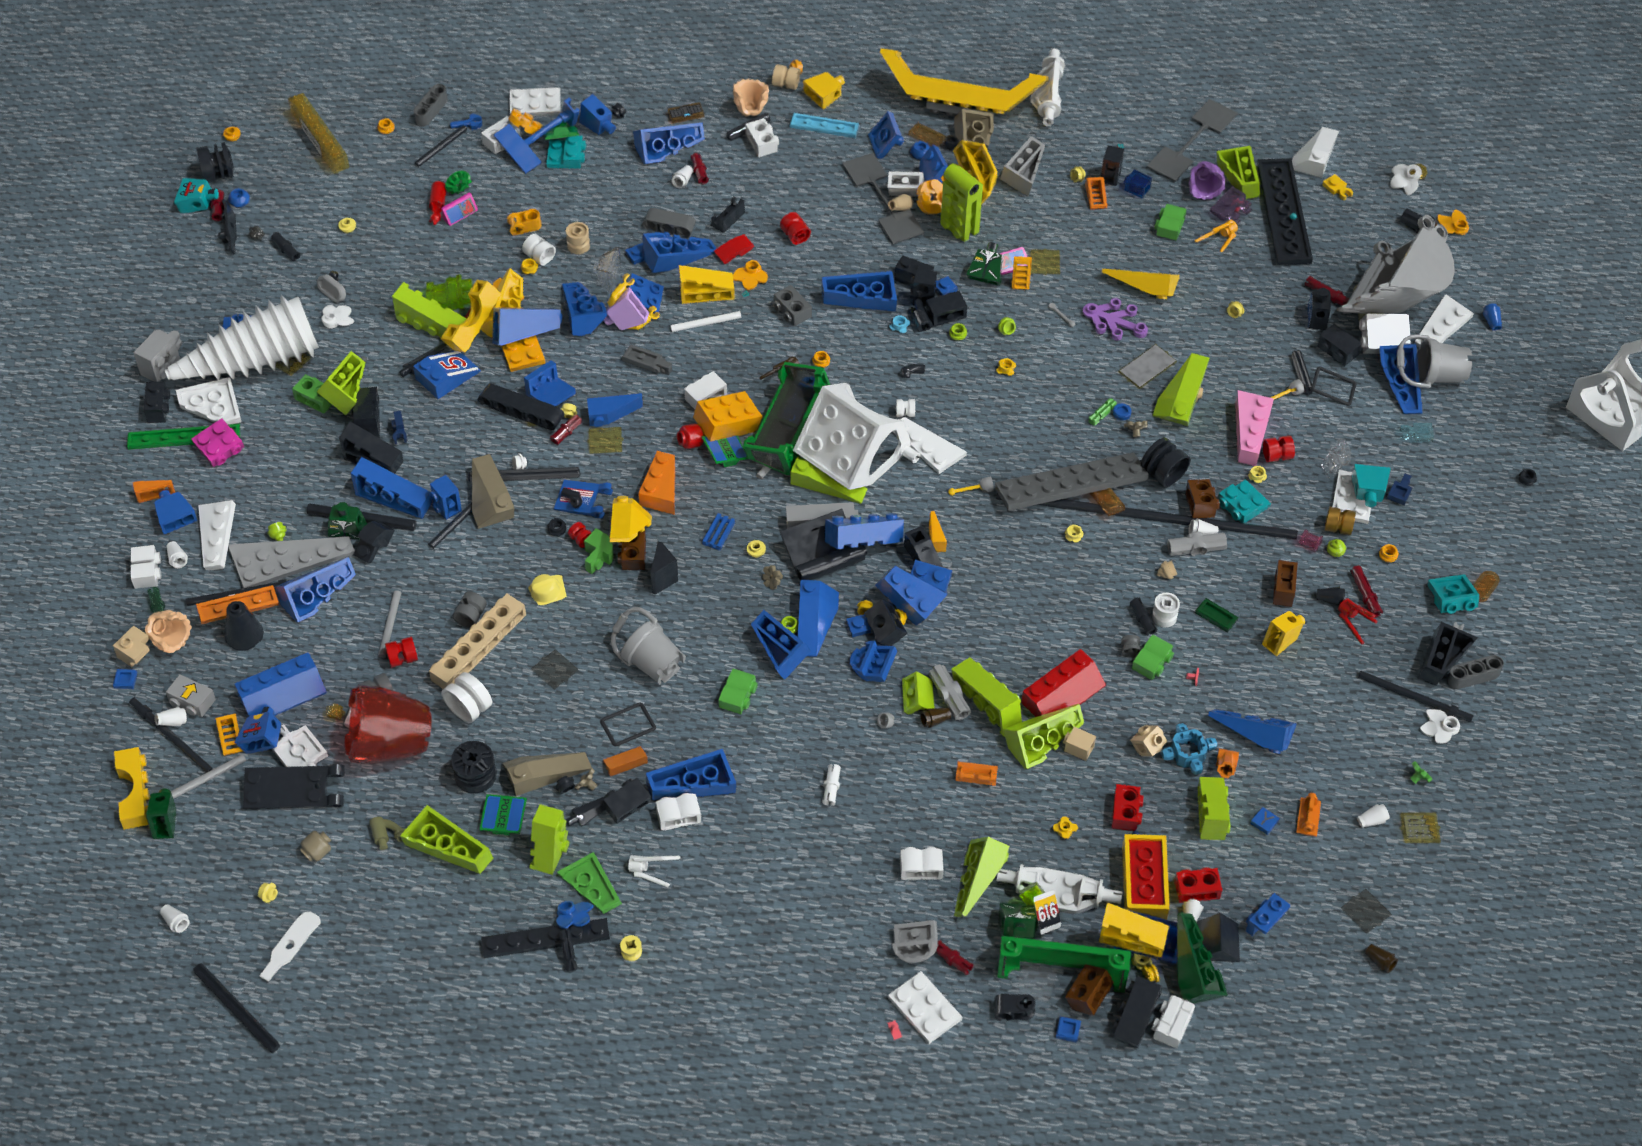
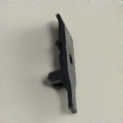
M223 199L225 213L221 216L225 220V228L217 236L223 243H228L229 250L235 254V241L237 240L236 215L229 203Z

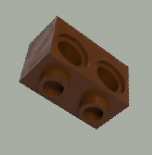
M1210 479L1187 480L1185 496L1192 518H1215L1216 510H1219V499L1215 497V487H1212Z
M644 530L643 532L638 531V536L630 542H618L619 548H622V552H618V564H622V570H645L646 532Z
M1278 560L1274 580L1273 604L1292 607L1296 592L1297 562Z
M1086 964L1078 974L1076 981L1071 989H1069L1065 998L1074 1011L1094 1016L1114 982L1107 969Z

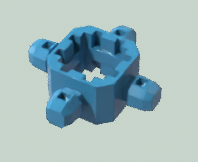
M1183 723L1177 724L1176 734L1172 739L1171 747L1162 749L1161 756L1163 760H1173L1175 758L1177 765L1183 768L1189 767L1195 775L1201 774L1203 771L1202 764L1206 759L1207 751L1217 748L1216 739L1205 738L1204 740L1200 731L1196 729L1188 730L1187 726ZM1190 741L1197 745L1199 754L1195 752L1188 756L1183 751L1181 752L1179 744H1187Z

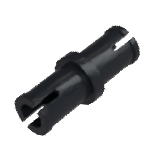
M279 232L272 234L271 240L291 261L294 262L300 258L301 254L292 246L289 240H286Z
M1137 597L1131 600L1130 606L1133 608L1136 620L1141 623L1146 635L1156 633L1158 629L1151 619L1150 611L1146 610L1141 598Z

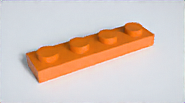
M272 585L196 604L202 625L226 619L227 606L234 601L243 602L251 612L278 606V599Z

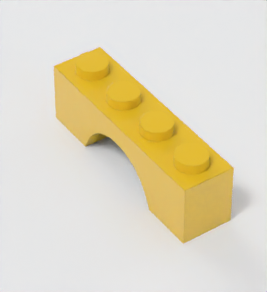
M476 280L468 293L471 301V311L468 318L459 325L449 324L441 339L454 351L466 353L473 339L479 333L484 321L488 318L490 311L498 302L501 293L488 281Z
M139 747L114 751L115 769L119 778L127 779L133 783V789L129 796L118 803L120 822L123 829L149 825L146 813L148 808L147 800L150 799L148 788H145V783H148V775L143 769V766H147L146 756L141 754Z

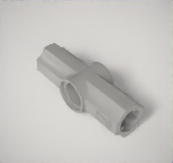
M1192 532L1187 537L1168 539V552L1170 556L1191 554L1192 556L1197 554L1205 555L1207 551L1227 549V538L1223 532L1203 535L1202 532Z
M944 665L934 666L929 671V676L937 688L938 696L944 701L942 703L948 706L955 720L966 718L971 714V710L963 698L959 683L953 681Z

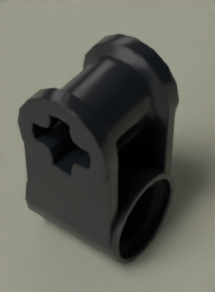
M1029 994L996 995L994 997L995 1019L1001 1021V1019H1006V1021L1032 1019L1035 1015L1036 1002L1034 997Z

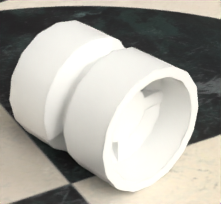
M537 234L530 235L522 247L524 254L530 258L533 257L542 266L550 262L556 252L553 245Z
M1167 592L1161 593L1155 598L1152 620L1156 625L1165 628L1171 627L1176 623L1180 606L1177 596Z

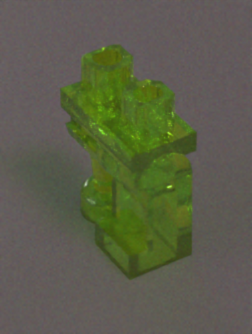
M459 274L456 277H448L445 283L435 285L434 282H426V299L430 301L432 299L436 300L443 309L446 307L451 310L464 309V304L471 303L468 296L469 292L464 291L471 290L473 287L472 279H462V275Z

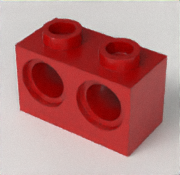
M1116 784L1112 829L1135 831L1137 825H1141L1142 813L1139 812V807H1143L1144 795H1140L1141 787Z
M1205 867L1200 870L1190 871L1185 869L1176 872L1174 882L1179 903L1187 902L1189 899L1197 901L1220 899L1222 886L1218 868L1211 869Z

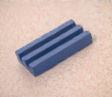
M718 513L702 541L703 545L721 550L735 524V519L731 518L730 520L728 516L722 517ZM719 521H721V523H720L718 529L716 530V532H715V534H714L712 540H711L710 542H708V541L710 540V538H711L713 532L715 531V529H716V527H717ZM726 523H729L723 535L721 536L718 544L716 545L715 542L718 539L722 529L724 528Z

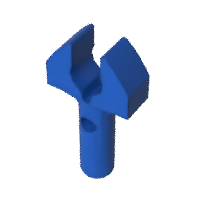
M470 114L468 120L450 122V127L460 128L462 125L472 128V130H477L482 126V118L477 114Z

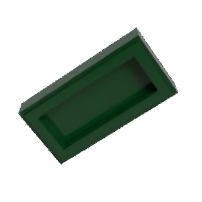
M1207 598L1195 610L1197 615L1227 633L1239 618Z

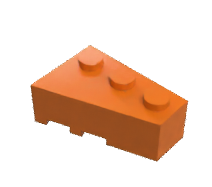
M661 451L656 452L638 493L639 504L642 507L675 515V455Z

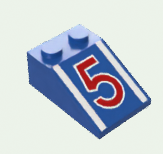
M458 351L428 356L413 366L416 380L437 399H440L481 372L473 362L462 352Z

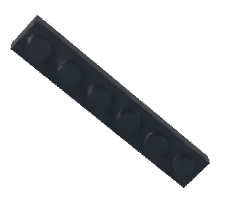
M607 918L590 920L588 924L583 926H574L572 924L566 928L571 931L572 938L570 940L573 942V945L610 940ZM556 925L481 937L483 957L485 959L562 947L559 932L566 929Z

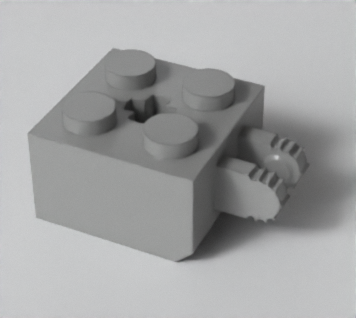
M160 330L153 331L133 352L141 376L154 382L161 381L167 377L165 369H168V366L180 360L178 350L182 345V340L178 331L173 330L169 334Z

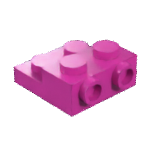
M223 418L191 438L195 446L213 467L222 465L229 457L240 453L244 448L242 440L227 425Z

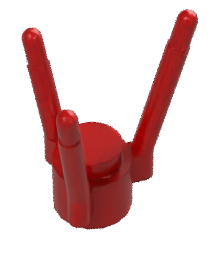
M1346 598L1339 605L1338 610L1341 612L1339 617L1345 621L1354 636L1363 645L1364 641L1348 617L1354 618L1359 613L1374 623L1378 621L1374 619L1375 615Z

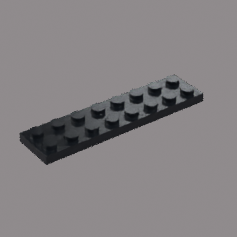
M1258 159L1257 168L1277 265L1312 264L1313 257L1292 159ZM1292 213H1295L1297 215V218L1291 219L1290 215Z

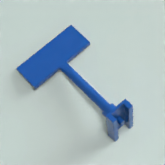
M570 98L564 100L562 111L556 119L525 140L520 137L510 124L493 135L525 174L542 163L530 149L529 145L560 123L567 122L570 126H574L577 123L580 110L579 108L572 109Z

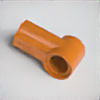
M1219 748L1216 766H1218L1217 772L1220 773L1222 778L1228 779L1231 775H1234L1239 752Z

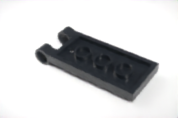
M331 764L328 766L245 768L243 808L343 807L344 795H327V777H344L345 766ZM320 784V788L316 789L315 785Z

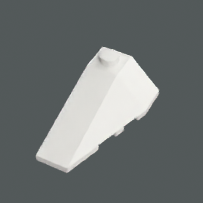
M1322 127L1294 155L1292 159L1294 170L1322 178L1339 131Z

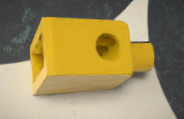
M824 72L804 80L803 92L818 106L825 109L841 96V86L845 84V80L841 75L834 78L828 72Z
M1288 611L1270 622L1262 645L1275 656H1278L1298 639L1300 631L1305 624L1304 617L1301 615L1296 616L1291 611Z

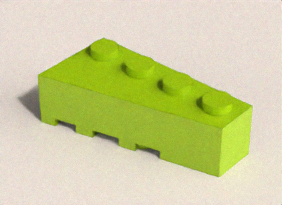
M969 657L951 669L953 681L959 683L962 692L969 699L973 698L974 704L980 711L985 710L989 717L988 720L993 725L997 724L1001 728L1000 733L1003 737H1005L1003 729L1022 722L1021 700L1016 693H1012L1004 683H1000L995 679L994 675L991 672L988 673L979 662H975Z

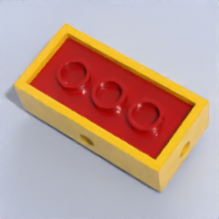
M1125 834L1122 845L1124 909L1154 921H1167L1170 908L1166 835Z

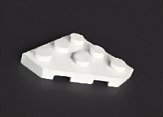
M230 377L176 390L181 409L214 423L223 418L227 425L242 422Z

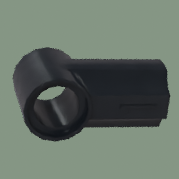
M1406 208L1400 217V222L1414 228L1418 234L1420 230L1418 219L1422 216ZM1430 216L1434 220L1435 226L1438 225L1437 220L1433 216Z

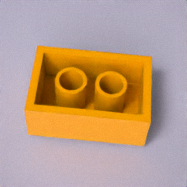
M746 391L697 401L693 418L711 442L758 431L762 415Z

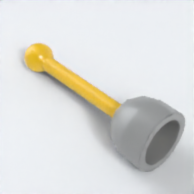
M1297 379L1290 383L1288 390L1270 398L1275 400L1288 393L1299 395L1304 392L1303 383Z
M986 477L980 481L979 485L959 489L950 488L948 493L949 495H955L958 492L978 488L984 492L994 491L993 481L991 477Z

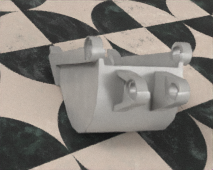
M1424 215L1418 219V226L1420 228L1418 234L1408 243L1393 250L1389 242L1387 243L1383 240L1377 242L1373 247L1376 254L1348 303L1337 308V311L1365 314L1371 312L1400 313L1446 289L1452 283L1455 273L1454 259L1449 246L1446 244L1448 236L1446 228L1441 224L1435 226L1432 217Z

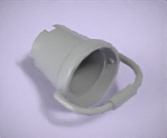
M1409 335L1403 338L1399 344L1397 368L1404 381L1415 387L1430 388L1433 383H1465L1464 380H1468L1472 368V361H1468L1467 355L1472 356V353L1468 347L1440 343L1428 335ZM1410 339H1423L1417 352L1420 383L1409 379L1403 369L1405 367L1403 346Z
M632 607L621 613L612 628L611 645L618 658L627 666L635 665L659 685L661 680L666 683L679 671L680 667L677 665L679 661L683 663L685 661V654L663 633V628L659 625L657 619L641 607ZM632 612L644 614L650 621L641 625L629 637L620 653L616 645V635L628 619V615Z

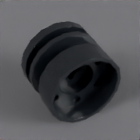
M221 142V151H218L217 144H214V152L212 153L208 146L196 148L203 178L208 182L216 181L217 172L220 173L222 179H225L223 171L227 170L229 178L234 177L231 153L225 142Z
M1163 437L1148 448L1140 465L1145 468L1149 475L1154 476L1155 480L1162 486L1170 487L1182 478L1190 465L1191 459L1181 449H1177L1176 445L1171 443L1168 438Z
M467 741L455 748L451 755V765L457 786L462 791L470 794L487 791L493 786L497 771L491 748L486 743L480 741Z

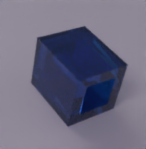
M1134 169L1130 175L1128 174L1125 177L1124 191L1143 199L1151 189L1152 177Z

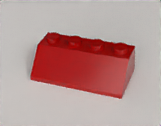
M1079 649L1023 690L1021 703L1035 717L1076 704L1081 705L1104 688L1106 684L1095 662L1082 649Z

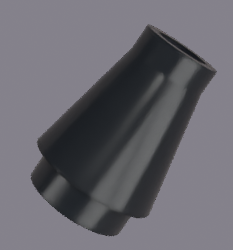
M1340 586L1317 589V600L1339 605L1345 600V589L1340 588Z

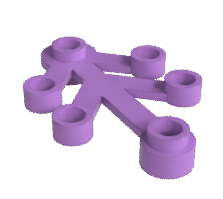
M1118 298L1111 299L1108 304L1098 306L1090 303L1083 307V314L1087 318L1092 319L1096 327L1095 331L1098 334H1104L1108 325L1112 338L1114 340H1121L1123 331L1117 328V324L1132 330L1134 336L1138 338L1147 336L1148 327L1146 324H1134L1121 319L1127 316L1133 317L1137 314V307L1133 304L1128 305L1125 310L1112 313L1104 311L1119 310L1121 301ZM1100 318L1104 319L1107 325L1104 322H1101Z

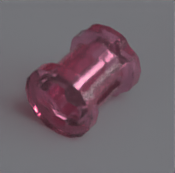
M1305 529L1300 538L1299 545L1302 546L1304 544L1317 552L1323 541V536H1316Z

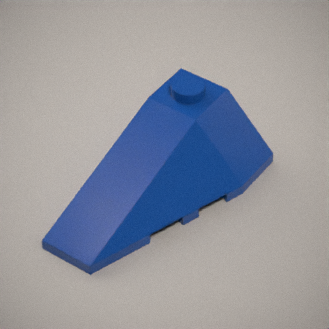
M703 122L633 131L635 149L644 164L662 162L666 160V156L670 154L675 155L679 153L678 150L684 147L689 148L705 139Z
M580 282L562 284L572 335L584 336L585 334H591L607 317L605 304L599 303L595 295L591 296L589 290Z
M1399 345L1379 346L1381 366L1403 414H1422L1420 387L1412 386L1404 381L1397 368V350ZM1404 345V373L1412 381L1420 383L1417 345Z
M349 557L289 580L274 587L281 606L295 622H300L315 615L319 611L317 607L323 601L327 603L331 599L330 595L335 590H341L356 574Z
M801 580L798 638L811 651L807 657H817L839 605V592L817 580Z
M1217 709L1209 711L1208 716L1261 747L1268 748L1269 752L1281 753V751L1288 749L1296 728L1295 722L1275 718L1260 721L1261 718L1256 715H1245L1244 718H1241L1240 713Z

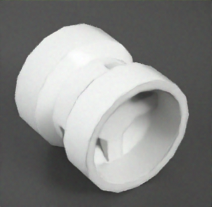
M896 399V417H903L904 415L915 417V399H909L908 401Z

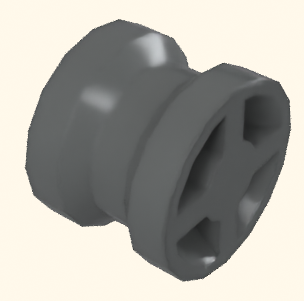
M1137 635L1122 637L1121 645L1123 648L1121 652L1124 657H1137L1141 651L1139 647L1141 644L1140 637Z

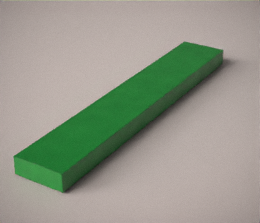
M228 424L240 438V424ZM209 426L128 432L127 448L132 450L195 445L191 438Z

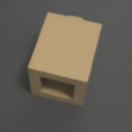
M1074 727L1072 732L1067 733L1064 738V751L1087 761L1095 746L1096 736Z

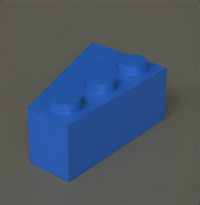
M897 566L886 572L875 584L898 609L906 613L907 618L915 625L924 621L948 595Z
M765 610L751 623L775 669L783 679H786L811 652L802 640Z

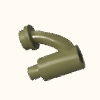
M374 817L369 821L374 842L376 845H379L380 850L388 848L387 842L389 838L386 828L395 832L394 838L398 842H403L400 835L406 830L405 828L402 829L395 822L383 819L382 817Z

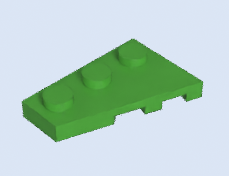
M594 852L557 872L559 876L603 914L622 904Z

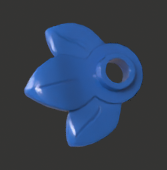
M572 901L560 903L557 910V925L562 929H566L572 924L574 926L588 924L590 916L587 912L594 907L593 904L588 902L574 904Z

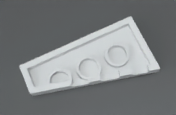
M1445 294L1419 335H1428L1430 338L1443 343L1468 322L1474 313ZM1416 339L1414 344L1419 348L1423 339Z
M905 417L900 419L904 422L911 440L910 447L921 454L920 457L938 474L967 455V452L913 421Z
M232 500L198 505L203 567L206 570H218L225 567L236 505Z

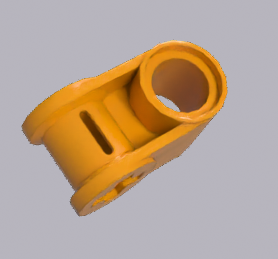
M536 209L512 213L507 217L510 233L513 236L537 231L542 227L540 213Z

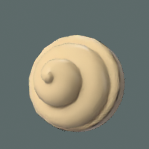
M1172 560L1169 562L1164 561L1157 572V576L1173 579V576L1178 575Z

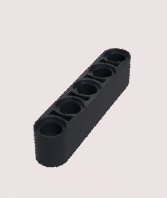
M491 383L487 384L478 397L481 405H488L491 409L548 430H555L564 417V412L557 406Z

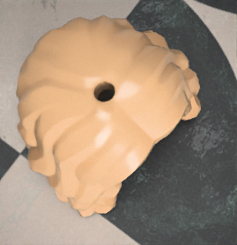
M741 79V81L733 85L734 103L742 115L757 116L767 103L768 85L760 82V80Z
M166 610L149 616L145 632L149 639L152 640L153 645L159 650H163L166 653H174L185 646V641L190 636L192 626L186 615H183L181 612Z

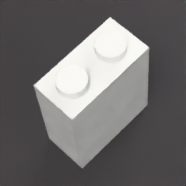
M1366 314L1359 322V329L1362 330L1360 342L1362 343L1363 354H1380L1379 346L1399 345L1403 338L1410 335L1409 314Z

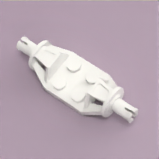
M1051 49L1049 51V56L1042 61L1043 69L1037 74L1049 77L1048 82L1031 94L1030 102L1037 108L1039 115L1044 117L1043 124L1045 126H1051L1054 123V118L1058 117L1061 113L1058 80L1063 77L1065 62L1059 57L1060 51L1058 49Z
M1023 864L1020 865V870H1017V872L1000 869L997 875L998 882L1015 884L1016 893H1020L1033 906H1035V896L1052 890L1055 891L1058 911L1080 914L1092 908H1098L1099 902L1102 901L1121 904L1123 891L1105 889L1102 886L1103 879H1100L1099 882L1084 875L1042 867H1024ZM1024 882L1027 884L1034 885V892L1022 886L1021 884H1023ZM1082 895H1093L1096 898L1081 901Z

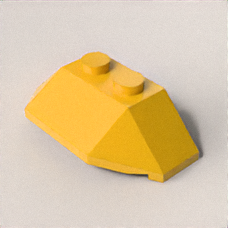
M961 140L954 148L953 153L959 166L983 184V204L990 196L996 184V167L985 144Z

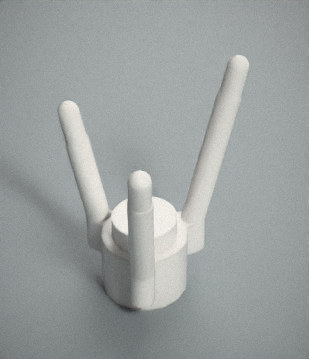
M631 855L629 871L634 872V877H641L669 887V883L642 872L647 871L648 861L679 860L680 856L644 857Z

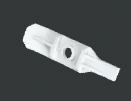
M304 912L296 919L273 949L271 961L260 974L261 978L269 982L283 965L292 960L311 933L320 925V917L312 912ZM288 944L294 945L292 949H286Z

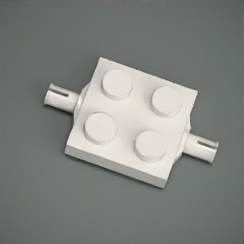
M281 725L280 733L283 737L278 741L277 747L272 749L285 767L316 766L319 761L328 756L327 751L306 725L292 732H289L285 725Z

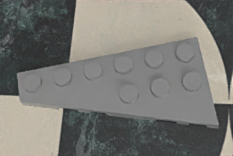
M349 537L228 545L243 588L264 585L349 557L355 551Z

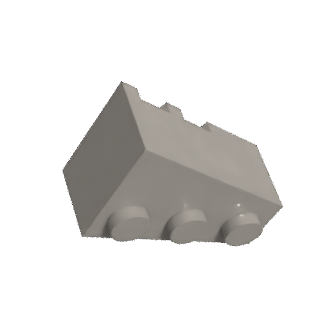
M1031 136L1004 166L1000 180L1029 196L1045 144Z

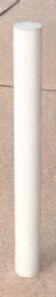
M737 311L670 326L672 332L739 319L741 318V312Z

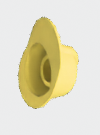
M539 575L535 577L532 584L528 587L532 598L538 605H546L567 597L561 575Z

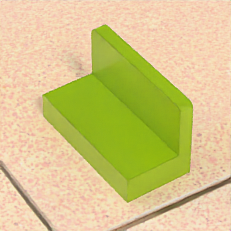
M917 671L902 679L904 713L913 714L920 709L934 708L932 679Z

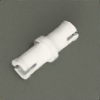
M830 764L828 765L827 779L823 785L825 791L822 803L829 805L830 801L831 806H834L836 793L840 787L838 780L841 767L834 764V769H832L833 765Z

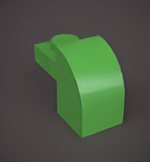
M595 528L584 540L585 551L590 553L585 560L586 571L591 574L596 569H601L604 562L610 565L614 556L610 537Z

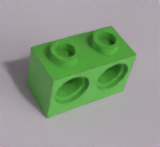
M305 374L292 388L295 400L323 414L332 406L330 402L317 393L324 383L315 377Z

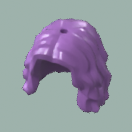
M1203 161L1191 169L1189 190L1196 199L1211 200L1213 197L1220 195L1221 191L1225 189L1224 172L1217 165Z

